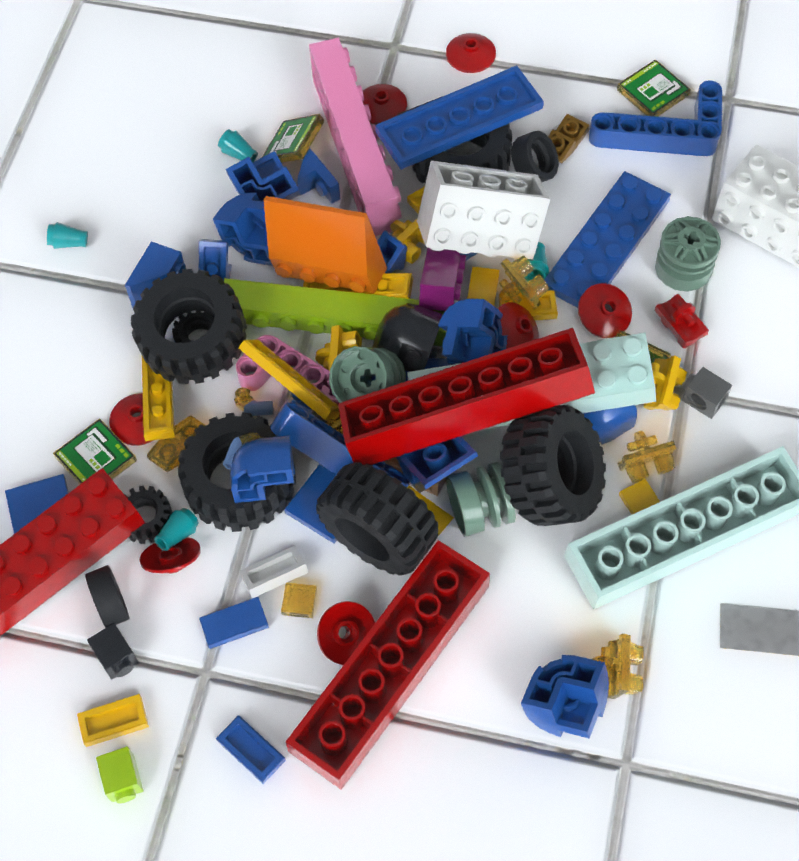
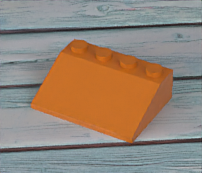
M265 196L263 201L268 254L277 275L283 278L304 280L308 283H326L333 288L341 287L358 293L364 291L375 293L380 280H382V275L387 270V266L367 213Z

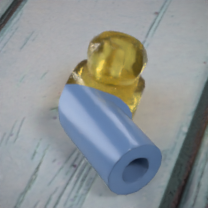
M245 387L238 388L235 391L234 401L241 411L252 413V416L274 415L273 400L257 402L250 396V390Z
M254 432L234 438L224 459L223 466L231 470L232 460L236 451L244 443L262 438L261 435Z

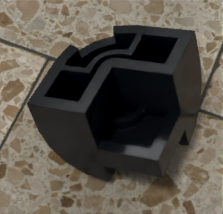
M406 303L405 305L396 306L386 312L380 322L371 348H385L395 353L407 371L424 370L440 328L438 324L443 314L416 304Z

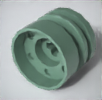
M691 216L676 218L668 223L662 232L660 247L656 257L655 270L658 278L666 286L678 291L698 290L706 285L712 276L720 251L721 238L717 229L710 222Z
M354 346L343 350L334 359L329 374L332 394L339 403L406 382V372L402 361L395 353L385 348ZM376 375V380L372 381V376Z
M498 462L488 464L487 471L483 466L477 467V482L473 481L467 470L446 476L450 505L463 537L485 531L484 517L486 516L494 528L501 526V519L506 525L515 522V508L510 503V495L505 492L504 477H501L500 471L502 467Z

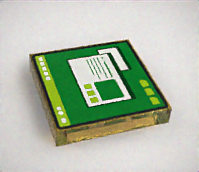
M656 59L618 83L617 91L646 116L657 117L688 97L691 91L688 86Z
M320 114L283 121L262 157L275 151L281 163L303 159L325 120Z
M100 418L53 452L55 459L79 485L101 468L106 471L111 479H114L137 461L136 456Z

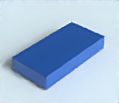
M259 597L199 618L209 649L269 628Z
M239 715L216 738L217 742L262 784L286 761L279 751Z

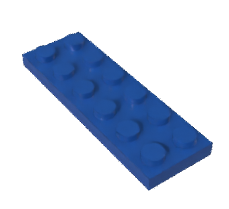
M516 65L376 124L375 132L400 170L539 111L543 109L544 101Z
M624 171L542 282L541 289L544 291L554 290L556 297L578 308L581 295L589 287L599 283L611 284L670 201L671 193Z

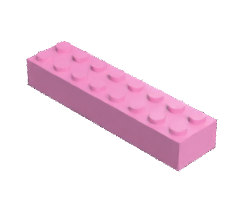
M339 37L309 44L313 83L358 212L367 213L375 236L381 235L384 230L390 233L392 232L390 225L395 220L402 218L398 204L401 202V195L398 186L393 187L392 185L393 173L390 165L386 166L384 163L386 161L384 147L377 143L379 138L375 132V124H370L371 113L369 106L363 105L364 95L361 85L356 86L357 76L354 66L349 67L350 56L347 47H342Z

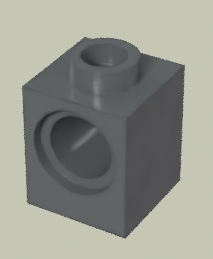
M702 367L696 375L691 373L683 384L682 388L685 389L682 401L712 419L728 399L733 385Z

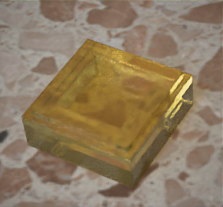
M286 583L281 614L284 616L313 619L317 586Z

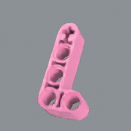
M263 335L257 338L287 364L295 366L293 369L308 381L317 380L318 382L312 384L338 405L339 401L332 394L329 384V370L272 335ZM245 353L236 363L238 380L244 390L256 391L271 377L268 372ZM248 372H255L251 375H246Z

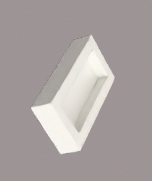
M294 545L239 572L251 597L255 598L308 573V569Z

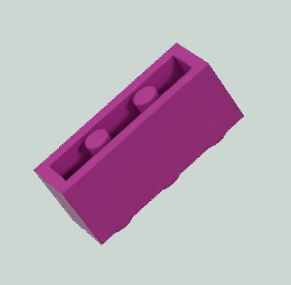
M427 247L420 282L419 306L430 310L446 311L455 301H460L466 255H461L456 250L444 249L442 251H435Z

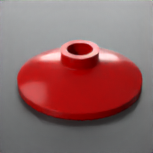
M466 33L453 38L446 48V58L448 63L458 71L478 73L486 70L493 64L496 58V48L487 37L476 33Z
M376 84L363 90L364 101L362 102L363 105L369 106L371 113L370 124H379L407 110L405 94L393 85Z
M599 283L589 287L581 295L578 302V315L582 325L591 334L600 338H613L622 334L630 325L632 306L628 297L621 289L611 284ZM605 304L611 306L612 312L606 310Z
M514 302L504 303L497 308L503 314L500 320L502 335H508L506 349L539 338L537 324L526 308Z
M143 393L132 394L121 399L114 406L110 414L109 424L112 433L122 443L127 445L140 446L152 442L145 441ZM135 413H141L139 416L133 417Z
M190 537L175 544L168 551L160 549L156 543H153L141 553L139 558L140 565L144 570L151 573H177L192 564L199 557L201 547L197 540Z
M343 601L329 607L322 615L317 628L318 645L326 658L336 664L344 665L375 624L373 616L368 609L356 602ZM341 627H344L346 630V634L343 638H340L339 636V630Z

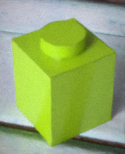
M128 746L96 757L104 792L111 802L116 801L118 804L126 803L135 799L136 794L144 792L135 756Z

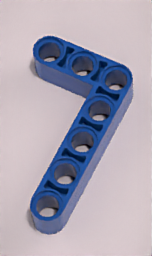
M712 80L704 81L700 84L694 105V119L607 112L597 113L591 119L589 142L598 148L711 156L716 152L722 131V87L719 83Z
M291 392L270 425V429L277 436L290 435L293 447L337 475L343 466L353 463L345 445L344 435L311 414L312 409ZM382 461L372 465L377 470L381 469L387 472V475L392 478H397L405 487L410 485L404 474L386 462Z

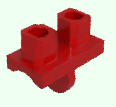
M679 293L667 302L655 306L654 311L661 318V322L676 336L677 342L682 348H687L695 344L697 340L708 335L709 329L695 314V306L691 302L686 303Z

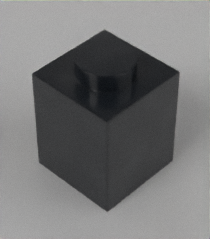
M115 623L87 639V642L111 680L127 675L139 663Z

